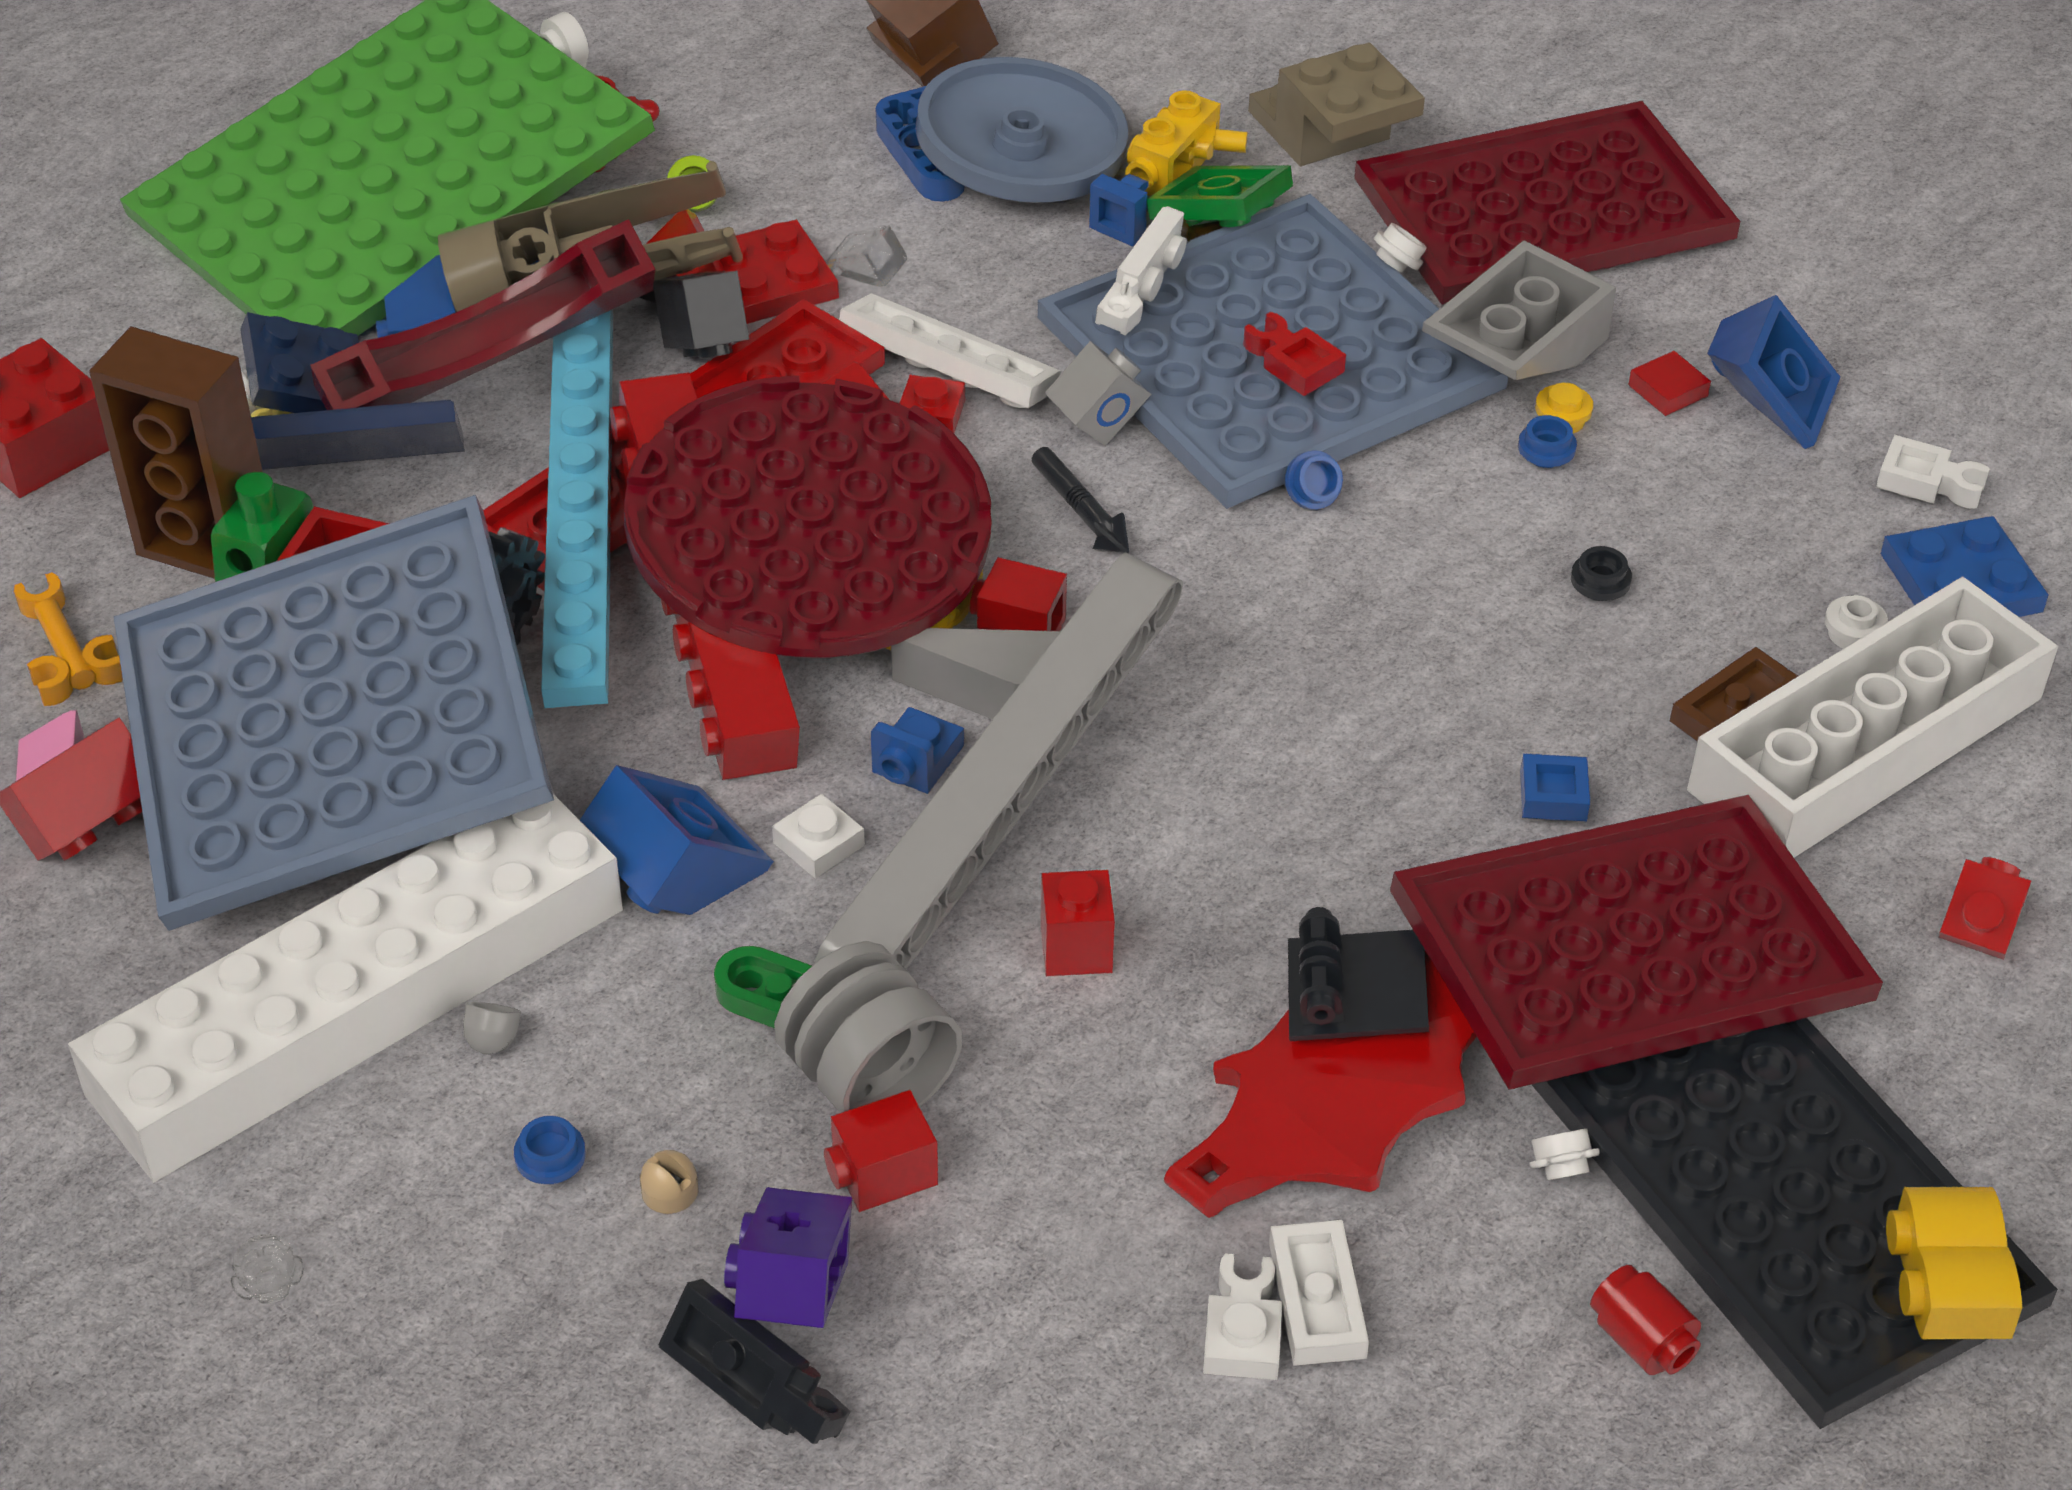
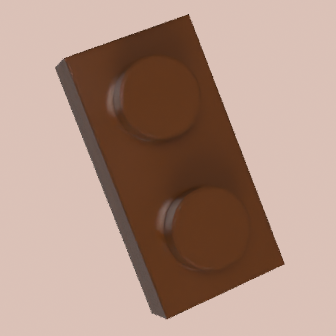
M1754 647L1673 703L1669 721L1698 742V738L1797 678L1798 675L1758 647Z

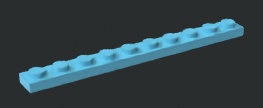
M612 310L553 337L541 681L544 708L608 704L612 458L610 407H612L613 380Z

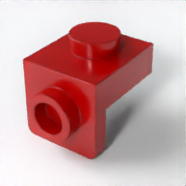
M1983 857L1981 862L1977 863L1966 859L1938 938L2004 960L2032 881L2019 877L2021 870L2003 860Z

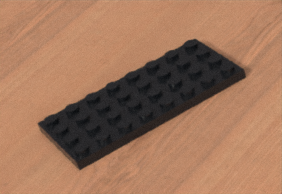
M1807 1018L1532 1084L1534 1089L1570 1131L1588 1130L1591 1148H1599V1155L1592 1158L1819 1429L1988 1340L1921 1339L1914 1316H1905L1903 1314L1899 1298V1280L1904 1267L1901 1256L1892 1255L1888 1249L1886 1236L1888 1212L1890 1210H1898L1904 1187L1963 1186ZM2006 1234L2007 1247L2013 1256L2021 1289L2022 1311L2018 1323L2050 1307L2058 1289Z

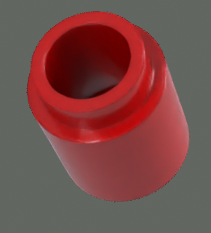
M1632 1265L1622 1266L1612 1272L1594 1292L1590 1306L1598 1314V1325L1648 1375H1656L1663 1371L1670 1375L1675 1374L1686 1367L1698 1353L1701 1343L1696 1338L1701 1330V1322L1650 1272L1640 1273Z

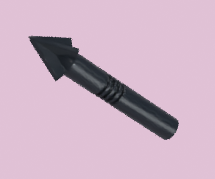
M1041 447L1036 450L1032 456L1033 465L1096 534L1097 537L1093 549L1116 553L1126 552L1129 554L1124 513L1121 512L1111 517L1049 447Z

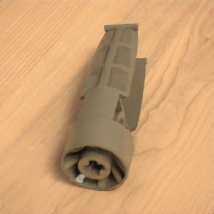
M710 161L707 163L706 168L708 172L662 178L619 189L604 190L597 194L564 202H555L550 205L439 234L438 247L441 263L456 312L506 289L548 264L576 243L629 219L632 226L699 206L719 197H724L726 189L716 162ZM732 227L683 235L643 245L656 269L654 280L683 274L731 255L734 262H740L743 259Z

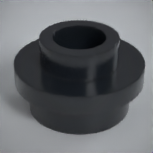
M1607 546L1591 547L1585 550L1572 566L1571 583L1580 594L1592 600H1615L1624 596L1630 589L1632 572L1628 566L1627 558L1614 548Z

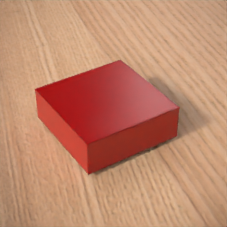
M1673 350L1632 369L1628 385L1664 416H1667L1708 397L1711 380Z

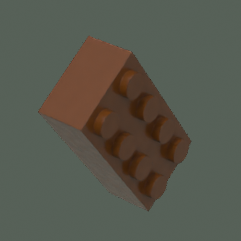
M130 326L89 372L135 553L144 558L215 579L211 543L213 527L238 499L235 488L237 480L247 473L263 472L239 358Z

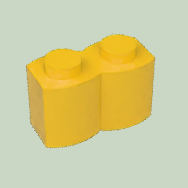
M1904 1187L1898 1210H1890L1886 1221L1888 1249L1892 1255L1901 1256L1904 1267L1899 1280V1298L1903 1314L1905 1316H1914L1921 1339H2012L2022 1311V1297L2016 1265L2007 1247L2002 1208L1994 1188Z

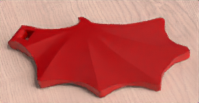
M1425 951L1429 1032L1290 1041L1288 1009L1276 1026L1253 1048L1214 1062L1213 1072L1216 1084L1231 1085L1238 1088L1232 1108L1225 1120L1207 1139L1169 1167L1164 1177L1165 1184L1208 1218L1217 1215L1229 1205L1256 1196L1287 1181L1327 1183L1366 1192L1378 1189L1386 1157L1402 1133L1425 1118L1457 1109L1465 1105L1466 1102L1465 1086L1461 1074L1463 1054L1477 1036L1427 952ZM1213 1170L1220 1176L1209 1183L1203 1177Z

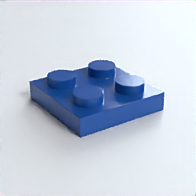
M1994 516L1885 536L1880 554L1914 606L1963 576L2018 617L2044 611L2048 593Z

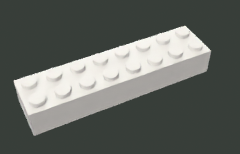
M554 794V801L433 841L69 1042L68 1046L84 1096L152 1182L155 1183L623 911L617 858Z

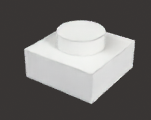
M822 793L772 826L773 844L815 879L865 846L864 828Z

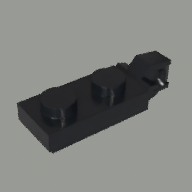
M704 1279L687 1282L660 1339L659 1348L762 1430L773 1427L785 1435L794 1433L796 1430L812 1444H817L819 1440L830 1437H838L851 1411L827 1389L817 1387L822 1376L814 1367L809 1366L810 1362L758 1321L734 1318L735 1303Z

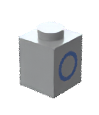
M1091 341L1045 392L1053 403L1078 428L1104 446L1113 439L1151 396L1135 378L1141 372V369L1128 356L1116 347L1110 354H1107Z

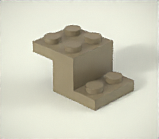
M1369 42L1353 45L1348 49L1318 58L1306 59L1301 63L1279 69L1278 84L1249 94L1248 111L1301 167L1389 140L1392 124L1423 115L1425 97Z

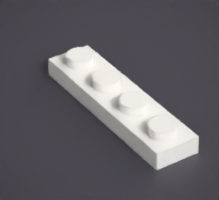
M872 293L842 308L840 311V321L884 346V349L905 357L909 364L920 368H932L951 376L953 381L965 382V387L980 388L999 396L1003 403L1012 407L1030 408L1048 397L1045 394L1046 390L1060 376L1061 370Z

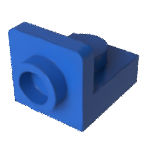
M908 707L894 726L878 722L872 729V772L885 777L893 783L903 784L928 794L963 748L964 728Z

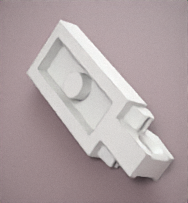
M1168 206L1166 208L1162 207L1117 269L1116 282L1097 307L1096 324L1105 325L1120 331V334L1126 335L1141 321L1143 301L1151 302L1154 300L1160 289L1164 272L1167 268L1174 270L1184 254L1187 240L1181 236L1183 212Z

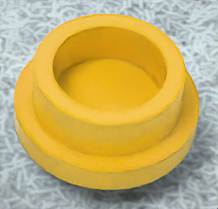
M1557 383L1543 388L1538 393L1535 410L1538 416L1551 415L1564 419L1571 425L1574 434L1580 431L1591 418L1593 400L1586 391L1572 383Z

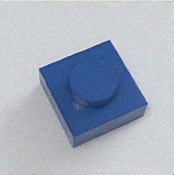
M1523 754L1520 768L1522 818L1587 822L1590 808L1587 757Z

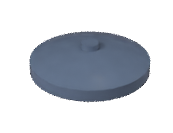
M1018 57L977 59L958 64L943 71L933 78L923 90L919 99L916 119V135L923 152L945 175L983 194L1006 200L1033 203L1064 201L1084 196L1090 193V184L1101 174L1113 178L1123 164L1129 132L1128 123L1121 107L1097 83L1075 71L1053 63Z

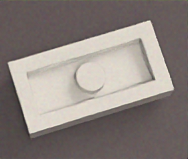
M1343 1220L1271 1226L1269 1246L1275 1264V1276L1280 1301H1282V1311L1293 1366L1367 1359L1369 1339Z

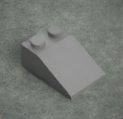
M1522 241L1425 320L1422 331L1514 380L1574 368L1608 340L1616 287L1526 241Z

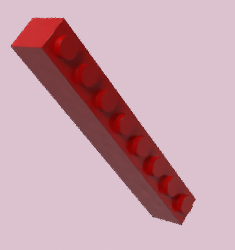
M689 372L619 381V406L610 407V420L615 442L624 441L626 448L622 449V462L626 482L633 460L642 445L650 443L654 436L664 428V421L669 416L697 399ZM661 599L664 614L666 616L675 615L677 624L673 625V642L679 662L688 660L691 671L686 672V685L690 705L692 708L702 707L704 718L700 719V736L706 756H716L722 780L797 768L800 726L778 656L736 645L709 634L688 622Z

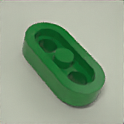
M742 946L732 949L718 960L714 969L717 1000L729 1012L775 1028L774 1023L782 1001L796 981L812 965L757 946ZM751 987H752V988H757V989H756V990H753V991H750V990H747V989H745V988H751Z

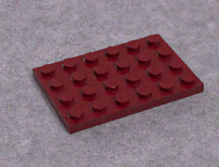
M1643 100L1358 160L1355 164L1354 179L1388 227L1391 223L1400 226L1427 247L1420 257L1423 264L1418 271L1441 305L1449 302L1522 241H1526L1586 272L1734 240L1738 237L1741 222Z
M1749 795L1395 871L1390 887L1391 894L1508 1090L1877 1000L1883 985L1881 978Z

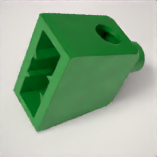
M251 472L241 476L235 484L238 499L213 527L211 534L215 582L276 562L313 509L314 505L311 497L304 491L273 483L272 478L263 472Z

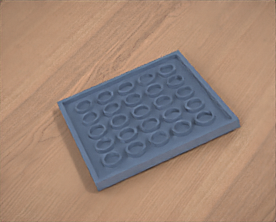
M1311 194L1251 217V222L1245 225L1223 227L1190 240V242L1188 241L1180 263L1174 270L1167 268L1156 297L1151 302L1143 301L1141 321L1126 335L1120 334V331L1105 325L1095 323L1097 307L1116 282L1117 269L1038 300L1037 318L1075 356L1091 341L1107 354H1110L1115 347L1118 348L1141 369V372L1135 378L1151 396L1136 411L1134 416L1226 509L1285 484V474L1289 463L1301 453L1313 450L1322 451L1330 455L1337 462L1507 388L1508 376L1423 332V322L1438 311L1439 308L1396 269L1379 258L1369 245ZM1269 312L1277 313L1287 321L1288 330L1296 333L1307 327L1346 354L1345 372L1309 394L1302 396L1264 369L1263 356L1254 355L1246 350L1243 345L1244 327L1251 324L1259 331L1264 332L1266 314Z
M476 495L113 616L159 919L168 931L554 801L484 511Z

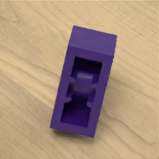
M766 1187L755 1213H744L739 1244L731 1243L727 1252L724 1286L725 1288L736 1289L734 1318L824 1328L848 1265L852 1197Z

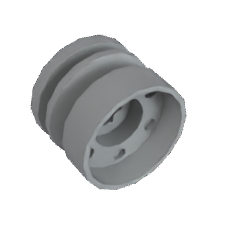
M869 941L842 946L818 960L796 981L786 995L774 1023L776 1043L812 1082H817L818 1089L840 1113L907 1090H911L916 1102L921 1107L940 1089L951 1074L962 1049V1029L925 989L918 988V983L911 974L898 963L882 944Z

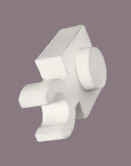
M1894 435L1880 469L1876 487L1898 493L1904 497L1916 498L1933 504L1937 493L1948 496L1953 503L1961 507L1975 509L1978 506L1982 490H1984L1990 468L1974 461L1951 462L1949 459L1952 450Z
M1225 1253L1222 1257L1218 1282L1219 1291L1222 1296L1209 1295L1203 1374L1277 1380L1282 1301L1268 1300L1273 1292L1275 1264L1272 1257H1263L1260 1275L1250 1280L1242 1279L1235 1274L1234 1254Z

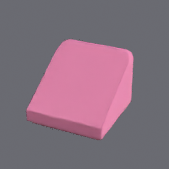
M71 710L60 715L19 740L16 781L85 738L77 710Z

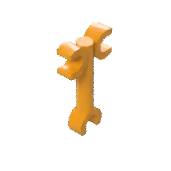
M53 572L45 574L49 588L40 594L28 593L22 582L14 585V594L21 614L27 618L39 620L56 656L50 655L35 658L27 664L33 685H37L44 706H54L64 702L72 694L73 688L79 690L86 689L93 682L102 685H113L123 681L120 658L112 635H102L93 638L85 645L82 651L61 610L65 605L66 598L61 581Z

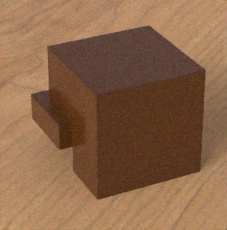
M866 0L876 19L866 27L872 41L922 87L927 86L933 78L953 66L982 58L999 44L979 0Z

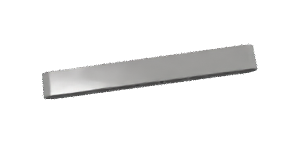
M1126 552L1117 558L829 931L818 950L815 963L842 946L869 941L882 944L905 969L909 967L1168 622L1181 597L1183 589L1182 580Z

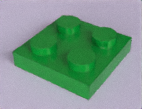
M1291 165L1194 166L1147 198L1149 218L1154 220L1162 207L1166 208L1168 206L1183 212L1184 219L1189 226L1201 223L1203 220H1219V225L1222 227L1245 225L1251 222V217L1261 209L1273 206L1276 198L1293 187Z

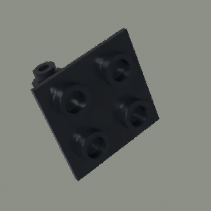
M1324 907L1310 909L1299 922L1300 938H1288L1289 1040L1303 1041L1429 1032L1425 949L1414 930L1341 935L1339 921L1332 915L1330 910Z

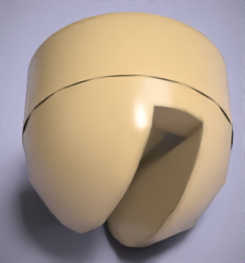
M663 1150L655 1153L653 1157L647 1160L640 1174V1187L644 1203L656 1212L672 1214L685 1210L695 1201L698 1195L697 1172L686 1154L675 1150ZM670 1173H674L683 1181L678 1184Z

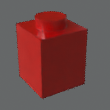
M997 557L987 579H978L972 591L970 613L977 615V629L1060 631L1066 619L1067 574Z
M1109 869L1041 873V935L1045 975L1064 976L1113 973L1115 919Z
M911 1090L831 1116L832 1146L824 1149L826 1167L836 1189L839 1190L847 1187L859 1212L938 1185V1143Z

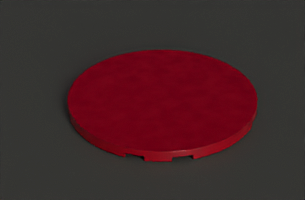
M799 376L771 377L742 382L704 395L685 405L664 421V428L654 436L650 443H645L640 448L627 477L624 499V528L627 544L634 563L655 594L688 622L709 634L736 645L776 655L803 658L851 656L901 643L934 626L950 614L966 598L977 582L986 562L991 538V497L988 486L978 463L960 439L943 423L920 407L914 405L909 409L884 398L883 390L841 379H836L835 385L800 383Z

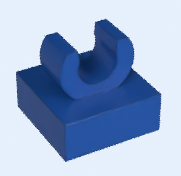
M1101 174L1090 184L1089 228L1134 247L1146 231L1148 205L1147 192L1145 190L1148 188L1149 182L1132 174L1126 175L1121 181Z

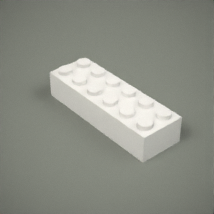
M1962 576L1698 738L1687 791L1703 804L1749 795L1795 858L2041 700L2058 645Z

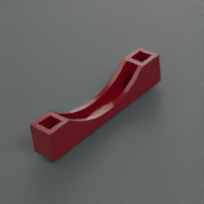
M628 219L576 243L534 273L472 306L413 329L364 340L311 364L314 386L327 410L412 403L653 291L656 269Z

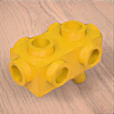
M1177 91L1170 96L1169 106L1163 107L1155 118L1145 121L1143 133L1137 134L1132 139L1127 152V163L1129 165L1126 167L1125 174H1132L1148 181L1149 186L1145 192H1147V196H1152L1194 166H1201L1206 159L1210 160L1215 150L1246 153L1248 132L1219 129L1221 103L1201 97L1192 91Z

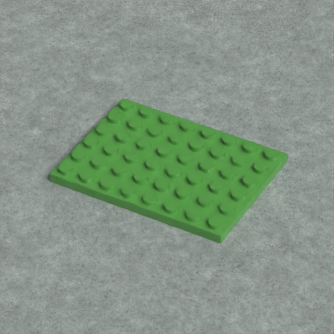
M424 0L408 12L399 15L394 21L368 38L359 41L354 47L325 66L316 69L311 75L293 87L273 97L268 103L250 115L230 125L225 131L204 145L187 153L181 160L161 173L146 180L138 188L122 197L120 202L128 217L245 314L249 312L269 317L279 316L294 322L324 328L334 327L359 336L376 324V321L386 317L384 297L436 255H440L438 247L439 234L546 206L654 132L655 128L651 114L489 0Z

